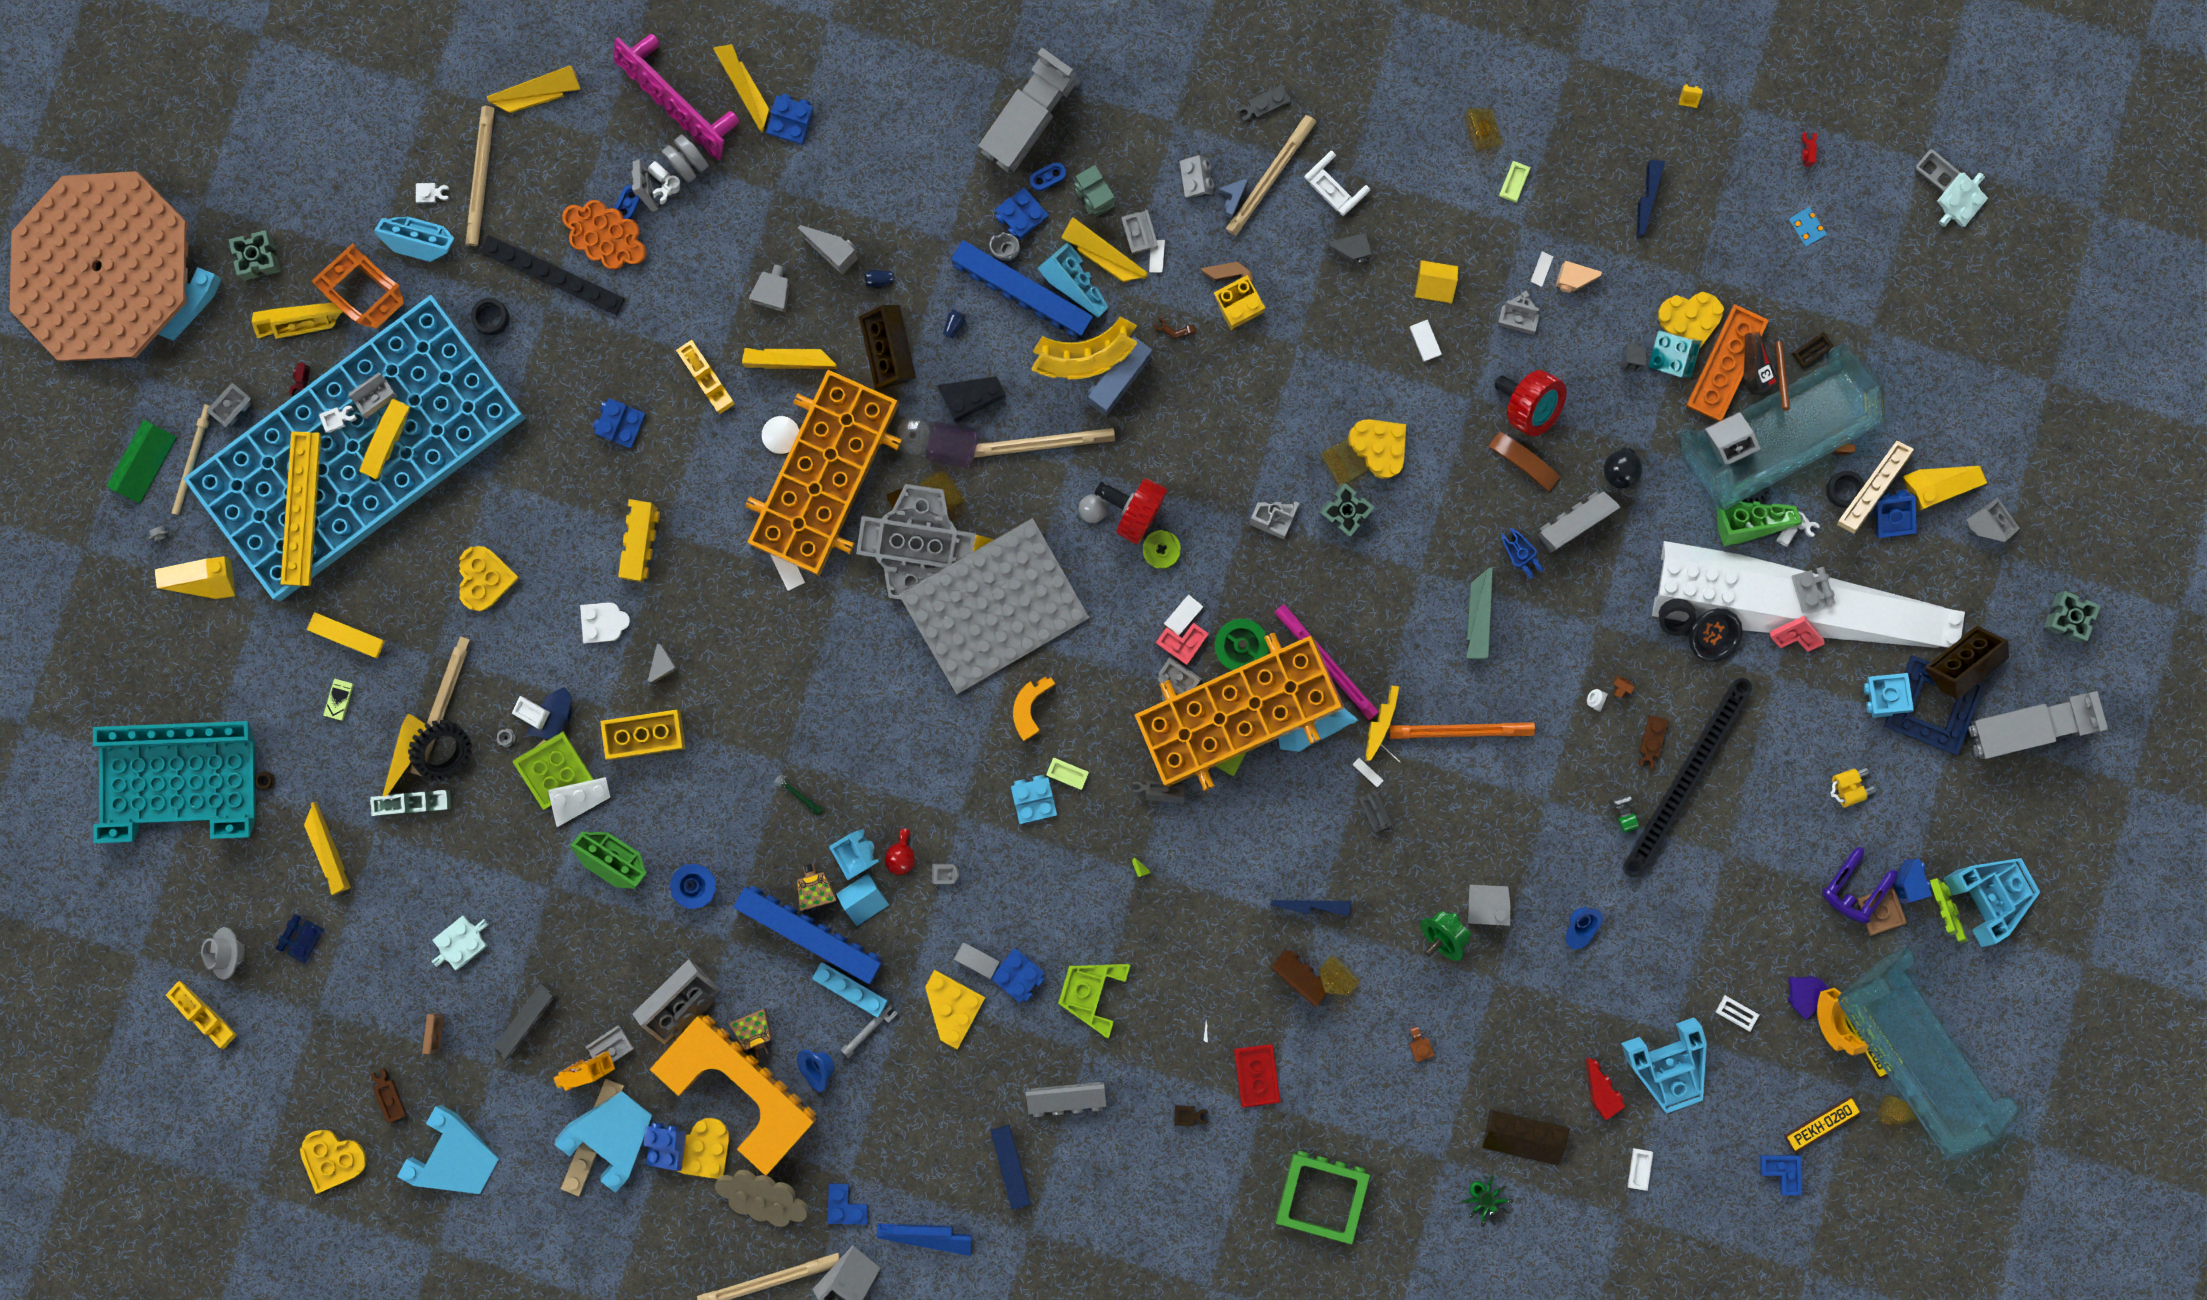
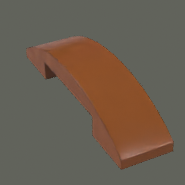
M1500 431L1488 446L1533 478L1537 484L1548 492L1560 479V476L1544 461Z

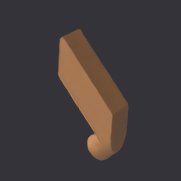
M1238 262L1201 268V272L1214 281L1240 276L1242 278L1248 275L1250 281L1253 282L1252 272Z

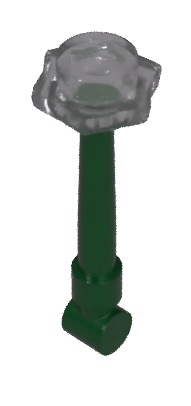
M780 773L773 782L776 784L774 788L785 787L802 801L806 807L812 809L814 815H819L822 807L816 806L813 801L808 800L787 783V773L784 775Z

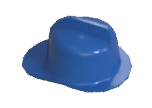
M1586 906L1575 910L1570 916L1571 925L1565 936L1567 945L1572 949H1581L1586 946L1603 922L1602 913L1599 910L1589 909Z

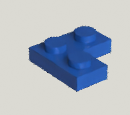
M1760 1155V1175L1780 1176V1195H1802L1800 1155Z
M829 1183L828 1224L867 1225L868 1204H848L849 1184Z

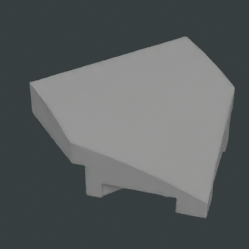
M1527 291L1512 300L1506 301L1505 305L1501 308L1497 326L1532 335L1535 334L1539 309L1534 306Z
M1171 657L1159 672L1158 681L1160 683L1163 682V684L1165 681L1170 680L1176 695L1195 688L1202 679ZM1162 692V700L1165 701L1166 699Z

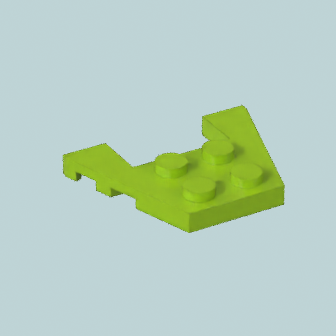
M1938 878L1930 880L1936 901L1942 910V918L1947 925L1945 926L1947 932L1950 935L1956 934L1960 943L1968 942L1969 940L1958 917V908L1950 899L1952 893L1949 886Z
M1130 965L1069 966L1058 1004L1103 1036L1109 1038L1114 1021L1094 1014L1105 977L1126 982Z

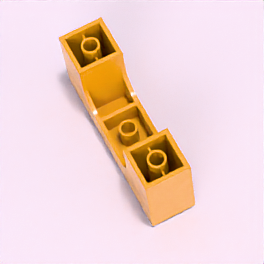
M709 1015L697 1016L651 1067L650 1071L678 1096L684 1094L707 1069L720 1070L757 1103L760 1109V1121L757 1127L737 1150L766 1176L817 1120L815 1117L816 1112L809 1106L805 1108L801 1104V1098L795 1093L791 1095L786 1091L788 1087L782 1081H775L772 1078L773 1073L766 1067L761 1068L757 1064L759 1060L752 1054L747 1055L743 1051V1046L738 1041L733 1042L730 1040V1034L723 1028L718 1029L714 1025L716 1021Z

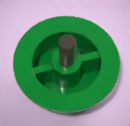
M1235 619L1226 623L1219 630L1215 639L1217 658L1222 665L1233 671L1266 656L1269 647L1264 639L1267 636L1265 631L1257 623L1248 619Z
M1442 911L1433 919L1424 918L1420 922L1422 933L1431 943L1424 951L1426 956L1430 957L1438 950L1442 955L1451 960L1459 961L1463 958V948L1470 941L1471 933L1468 929L1464 928L1455 913L1449 914Z

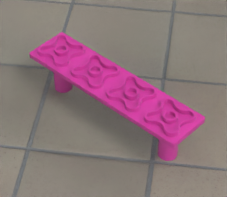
M653 34L648 35L631 49L617 37L614 42V62L623 68L631 79H635L640 84L642 90L650 94L658 105H662L666 109L667 114L675 119L683 130L691 133L693 139L702 145L711 157H715L717 160L721 159L724 140L721 137L739 124L738 117L732 111H729L710 125L643 59L660 46L658 39Z

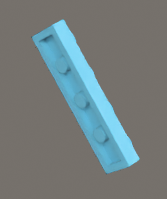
M821 962L812 978L814 981L877 1018L880 1017L888 1003L887 999Z

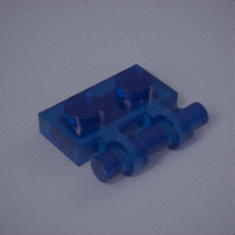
M294 914L292 919L288 920L283 936L280 935L276 949L283 952L287 945L291 947L287 955L302 963H306L324 928L309 920H305L303 926L298 924L301 916ZM294 930H296L299 933L295 941L290 940V937L293 934Z

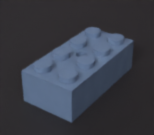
M1136 337L1132 338L1137 341V345L1123 361L1113 365L1110 370L1101 373L1097 386L1093 384L1087 393L1089 394L1088 404L1106 417L1152 357V349Z

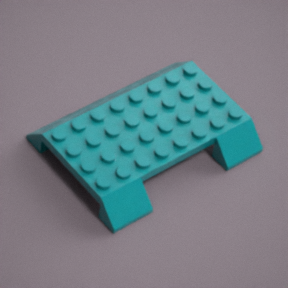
M249 721L93 727V746L99 747V824H93V843L134 842L140 823L210 820V839L247 838L251 836L256 821V745Z

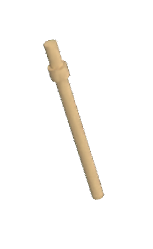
M204 404L201 418L197 420V431L171 512L172 514H180L188 484L183 478L193 471L205 429H208L210 423L208 421L210 414L206 411L210 405Z

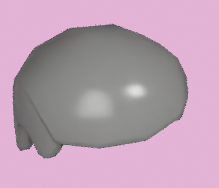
M1004 232L999 236H993L989 243L991 253L1000 261L1014 259L1020 250L1018 239L1012 234ZM1005 245H1008L1005 252L1003 253V247Z
M1091 494L1080 501L1078 512L1084 521L1098 523L1107 516L1109 506L1107 501L1101 499L1100 496Z

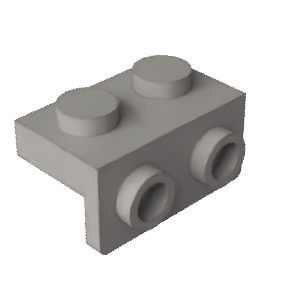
M1197 155L1181 160L1180 167L1185 198H1193L1203 194L1212 195L1214 182L1211 178V163L1208 158Z
M380 373L375 374L348 394L366 419L391 402L392 399L398 397L389 382Z
M232 382L206 411L224 427L227 425L232 426L238 419L236 415L241 410L245 412L251 405L249 402L251 398Z

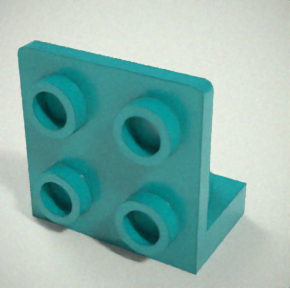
M1658 331L1648 366L1649 368L1675 376L1691 378L1702 341Z

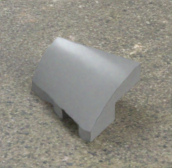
M1257 503L1249 525L1284 539L1299 503Z

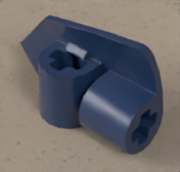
M565 687L545 697L540 707L550 712L542 730L530 725L527 731L528 735L551 739L563 731L565 733L566 724L570 721L573 711L571 705L572 696Z

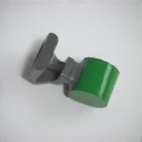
M1628 794L1611 799V803L1620 813L1617 820L1623 833L1639 829L1635 814L1631 813L1626 805L1627 802L1632 800Z

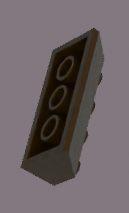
M881 305L859 316L875 389L898 385L915 379V370L900 305Z
M1976 626L1926 665L1925 671L1941 692L1959 699L2009 659L2008 640Z
M1490 1109L1482 1148L1559 1165L1566 1149L1570 1129Z

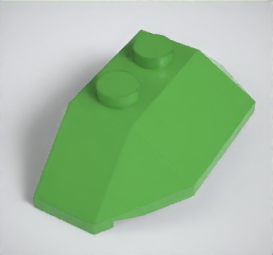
M581 832L570 845L585 868L615 887L635 889L646 875L640 853L608 832Z

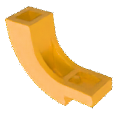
M1046 677L1042 678L1037 682L1038 686L1036 687L1030 681L1021 689L1015 700L1013 708L1014 723L1024 742L1040 732L1032 719L1031 706L1039 695L1055 685L1051 677L1049 679Z
M1836 988L1821 991L1818 999L1817 1014L1820 1028L1828 1043L1836 1051L1845 1049L1851 1055L1867 1052L1869 1045L1853 1034L1846 1023L1845 1008L1848 997Z

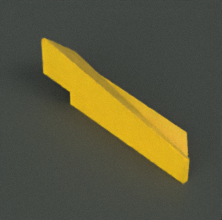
M733 45L714 47L713 49L754 122L760 132H764L770 110L742 61L739 62Z
M567 66L489 95L487 99L491 104L502 108L508 113H513L564 97L563 92L581 90L575 70L572 66Z
M333 303L277 308L253 312L251 323L257 338L274 333L275 339L333 328L337 318L343 312Z
M745 348L742 364L745 368L837 369V364L821 349H764L762 351Z
M312 802L304 826L324 875L328 878L330 891L333 896L351 887L317 802Z

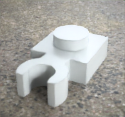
M416 183V203H436V198L447 201L449 197L442 196V192L449 190V187L442 185L436 188L435 183Z
M346 406L342 412H340L339 408H334L319 414L325 432L330 433L346 427L344 423L346 420L355 421L357 416H348V412L354 408Z

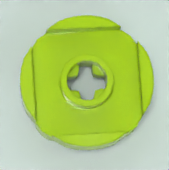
M1164 530L1154 531L1145 539L1143 556L1146 562L1154 568H1169L1177 562L1180 556V542L1172 533ZM1160 544L1162 547H1167V549L1165 550V554L1163 555L1162 553H1157L1156 551L1158 550V545Z

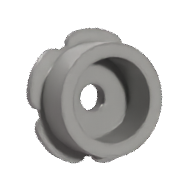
M164 526L149 530V538H154V541L165 539V534L168 531L165 530Z
M508 728L500 730L497 734V743L503 745V747H510L516 740L513 731Z

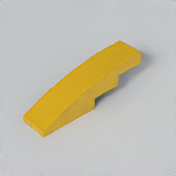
M692 340L676 350L719 415L735 405Z
M396 399L391 400L370 442L360 467V472L375 479L380 478L385 461L389 460L394 444L400 438L410 406Z
M315 612L307 628L308 631L377 659L385 643L382 639Z
M1399 686L1389 687L1388 703L1379 705L1378 721L1370 722L1365 761H1371L1390 726L1396 707Z
M178 981L166 994L168 999L186 1019L192 1021L204 1035H208L220 1049H225L237 1036L221 1017L181 981Z

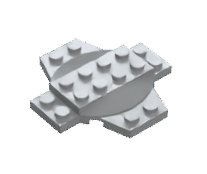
M905 484L892 511L882 518L861 517L856 554L876 557L878 563L881 564L885 571L889 598L901 599L899 594L972 553L976 533L956 529L948 516L944 489Z

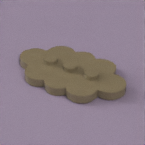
M739 1170L735 1173L734 1177L722 1175L715 1183L716 1192L720 1196L729 1199V1206L733 1211L739 1214H749L756 1221L767 1220L775 1226L783 1227L790 1220L796 1222L805 1220L809 1213L807 1204L795 1198V1191L790 1185L782 1182L775 1183L773 1179L765 1175L755 1176L748 1170Z

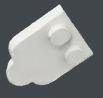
M614 603L580 605L584 644L615 641L620 638L622 630L626 629L630 624L628 614L620 611L619 607Z

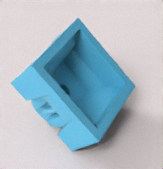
M864 829L855 831L829 846L847 880L879 862L878 859L873 860L874 844L871 841H867L864 836Z

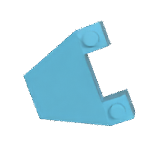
M197 267L191 283L185 284L187 303L158 335L174 341L212 300L222 279L211 272Z
M2022 858L1969 866L1958 869L1944 878L1952 895L1969 891L1985 922L1972 930L1981 947L1996 944L2009 936L2040 894ZM2016 862H2018L2020 868L2022 869V871H2023L2025 877L2027 878V880H2028L2030 886L2032 887V889H2033V891H2034V894H2033V892L2031 891V889H2030L2028 883L2026 882V880H2025L2023 874L2021 873V871H2020V869H2019V867H2018V865H2017Z
M1694 1017L1676 1023L1681 1041L1648 1052L1646 1044L1640 1037L1621 1043L1626 1061L1666 1114L1703 1101L1707 1043L1702 1026ZM1699 1095V1097H1696V1098H1694V1099H1691V1100L1682 1102V1103H1680V1104H1677V1105H1674V1106L1665 1108L1666 1106H1669V1105H1672V1104L1678 1103V1102H1680V1101H1683V1100H1686V1099H1689V1098H1692V1097H1694V1096Z
M621 1091L570 1122L555 1139V1146L570 1157L582 1142L588 1145L610 1163L601 1174L600 1181L616 1193L630 1176L645 1136L646 1126L649 1125L652 1114Z
M442 1105L435 1106L426 1124L443 1133L426 1164L413 1157L408 1158L397 1177L413 1186L480 1194L499 1158L457 1113Z

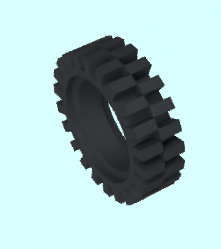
M435 720L432 721V727L427 723L424 725L425 731L421 728L418 730L419 737L414 734L412 738L415 742H410L409 746L412 749H408V754L410 755L409 760L420 775L428 780L431 778L432 781H437V778L440 781H445V776L448 779L453 778L452 772L458 775L460 773L457 770L459 767L464 770L466 766L463 762L469 763L470 759L467 755H472V751L469 749L472 748V744L470 743L469 736L458 724L449 720L447 722L440 720L439 724ZM441 736H450L455 739L456 749L448 761L439 765L428 764L425 761V750L434 739Z

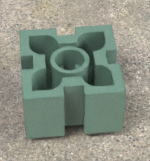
M1096 165L1075 176V192L1080 199L1083 197L1084 206L1089 215L1093 214L1094 217H1097L1114 207L1115 197L1104 182Z
M266 230L252 233L251 239H247L245 236L229 239L231 252L238 258V260L234 261L236 274L242 280L258 278L259 272H263L265 275L281 272L278 257L272 253V251L276 250L273 236Z
M1342 483L1333 494L1336 497L1333 503L1327 501L1319 513L1332 523L1336 520L1339 523L1336 527L1348 537H1351L1360 526L1357 523L1360 517L1365 519L1374 509V506L1363 497L1355 498L1354 496L1357 492L1346 483ZM1349 505V511L1351 512L1344 515L1342 508Z
M2067 591L2057 593L2051 607L2056 610L2054 613L2048 614L2043 629L2055 634L2065 632V638L2077 643L2086 642L2093 628L2089 625V622L2096 620L2101 605L2089 600L2079 602V596Z

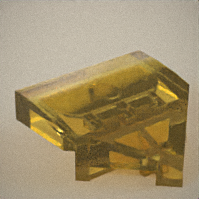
M1334 955L1329 956L1319 968L1325 993L1348 996L1360 982Z

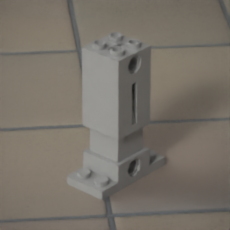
M1041 48L1038 52L1040 58L1031 69L1034 75L1022 91L1017 89L978 145L985 157L991 161L996 159V164L1006 172L1009 170L1015 172L1053 118L1050 112L1062 95L1067 98L1074 86L1078 88L1081 84V80L1072 68L1044 48Z
M2098 692L2083 693L2062 699L2063 703L2047 707L2046 704H2040L1971 721L1968 732L1970 737H1974L1976 743L1973 745L1975 755L1979 756L1980 759H1987L2056 742V737L2071 733L2073 736H2081L2107 730L2108 727Z

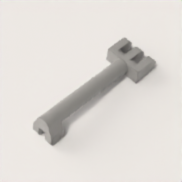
M889 1005L883 1010L879 1018L875 1017L840 1051L849 1058L854 1053L853 1050L884 1019L889 1023L898 1013L894 1011L889 1016L887 1013L892 1009Z

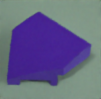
M1789 977L1790 996L1788 1001L1796 1012L1807 1020L1817 1009L1820 992L1829 988L1817 977Z

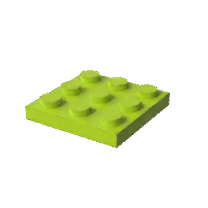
M564 731L513 760V764L543 810L551 806L548 790L594 780Z

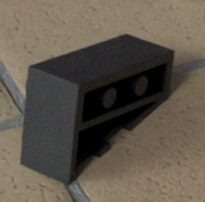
M997 376L937 385L955 422L1006 397Z

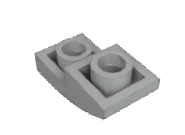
M962 943L954 958L958 963L988 979H991L999 964V961L965 943Z

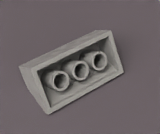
M1596 491L1587 497L1589 501L1585 504L1579 502L1572 507L1573 511L1568 515L1564 512L1556 517V523L1552 525L1547 523L1541 527L1538 537L1551 554L1614 513L1620 506L1604 491L1600 494Z
M688 959L633 1013V1016L643 1029L665 1045L674 1036L672 1032L669 1033L666 1026L670 1022L675 1021L673 1016L700 988L712 997L721 990L697 965Z
M1104 1082L1026 1090L1028 1114H1033V1117L1045 1116V1112H1052V1115L1064 1114L1065 1110H1072V1113H1081L1086 1108H1091V1111H1101L1103 1107H1106Z

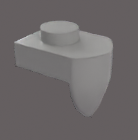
M932 864L933 884H955L959 880L960 872L954 864Z

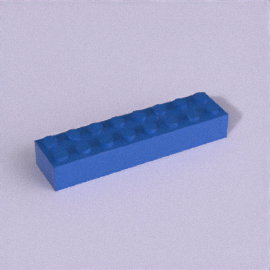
M752 885L751 887H744L733 908L868 984L873 983L884 963L880 961L881 956L874 952L869 954L864 952L865 947L856 942L848 943L847 937L840 933L832 934L830 932L831 928L822 923L816 925L813 923L814 919L806 914L800 916L796 913L797 909L788 904L784 906L779 904L781 900L772 895H763L764 891Z

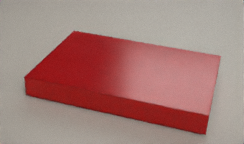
M1273 1044L1234 1049L1242 1108L1281 1103Z

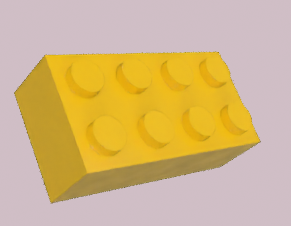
M679 710L600 721L606 760L686 749L682 716Z

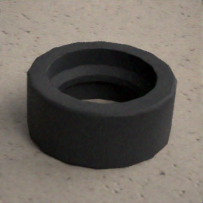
M484 298L473 306L471 321L475 328L483 334L490 336L498 335L508 326L509 312L497 299ZM487 306H494L501 312V320L496 326L491 328L483 326L479 320L481 310Z
M1842 471L1829 479L1826 485V494L1833 505L1840 508H1848L1865 483L1857 473ZM1848 478L1855 483L1857 489L1852 499L1842 500L1836 495L1835 485L1840 479Z
M1680 598L1665 602L1658 612L1660 627L1668 635L1683 636L1690 632L1692 625L1696 621L1695 608L1692 603ZM1674 611H1682L1689 614V618L1682 623L1674 624L1666 620V616Z

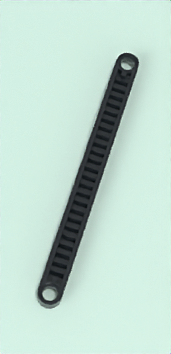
M1738 678L1734 680L1723 696L1714 714L1711 716L1702 734L1699 736L1625 860L1623 871L1627 876L1638 877L1645 870L1751 693L1752 684L1748 679ZM1739 682L1746 685L1744 693H1740L1736 689ZM1632 862L1638 865L1636 873H1631L1628 869L1629 864Z

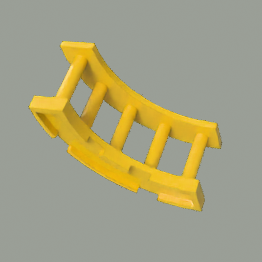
M1120 316L1106 332L1086 341L1060 342L1042 336L1033 350V353L1039 356L1032 366V371L1052 378L1063 377L1069 380L1088 378L1106 372L1119 361H1123L1137 345V341L1129 337L1137 325Z

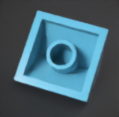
M869 873L836 894L845 912L856 926L889 906V903Z

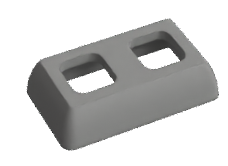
M1932 149L1916 165V170L1942 192H1945L1959 173H1961ZM1928 161H1932L1937 166L1932 174H1928L1923 170V166ZM1942 173H1946L1951 177V181L1947 186H1943L1938 182V178Z

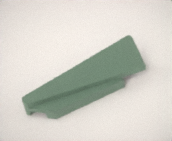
M1491 567L1470 583L1467 640L1470 642L1466 659H1488L1493 570Z

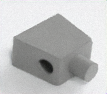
M774 265L772 274L761 273L750 294L749 300L751 303L786 312L790 282L787 278H783L784 267Z

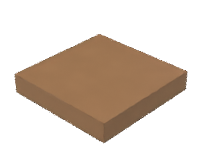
M1894 886L1889 889L1871 915V922L1865 924L1869 936L1907 923ZM1880 892L1876 894L1872 902L1869 904L1870 908H1872L1876 900L1881 895ZM1871 894L1857 899L1860 910Z
M443 1013L427 1014L422 1054H432L440 1051L444 1020Z

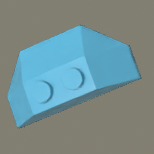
M408 216L391 219L381 218L374 230V233L393 252L429 262L448 253L454 242V237L444 226Z

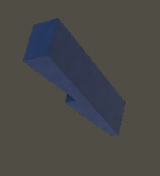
M1650 160L1647 164L1646 197H1641L1638 200L1637 238H1642L1645 235L1665 161Z
M1271 900L1270 905L1304 914H1309L1310 907L1348 916L1352 901Z
M1010 1125L991 1129L1011 1209L1031 1205Z

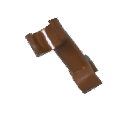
M1158 318L1163 322L1162 327L1153 325L1157 331H1163L1173 339L1197 333L1194 324L1175 331L1166 325L1163 318Z

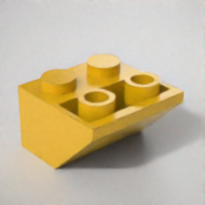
M1248 275L1214 292L1220 311L1231 330L1261 315L1265 311V306Z

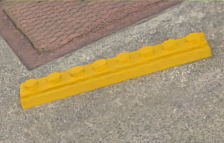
M291 432L281 585L311 586L321 433Z

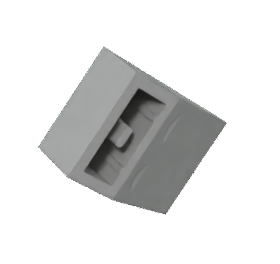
M852 1245L813 1288V1291L818 1300H863L877 1276L880 1266Z

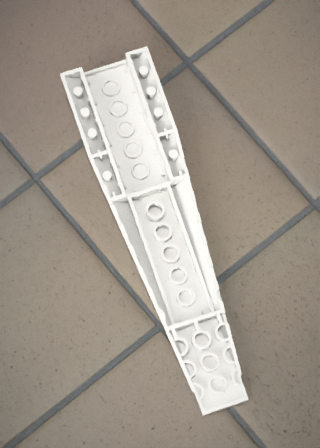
M1667 541L1663 542L1661 555L1663 565L1658 596L1655 597L1652 616L1659 617L1658 612L1665 602L1680 598L1692 603L1695 608L1696 619L1708 610L1715 608L1729 609L1737 614L1742 622L1743 631L1770 633V631L1805 616L1823 638L1931 648H1949L1961 639L1965 615L1963 611L1946 609L1942 606L1830 578L1828 582L1835 594L1833 596L1835 604L1827 606L1826 599H1821L1823 607L1802 613L1791 576L1806 571L1741 554ZM1817 582L1816 586L1819 594H1821L1823 589L1821 583ZM1674 611L1666 616V619L1686 621L1689 618V614L1682 611Z

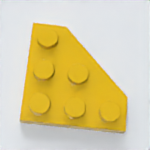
M934 970L925 989L941 1041L958 1049L986 997Z

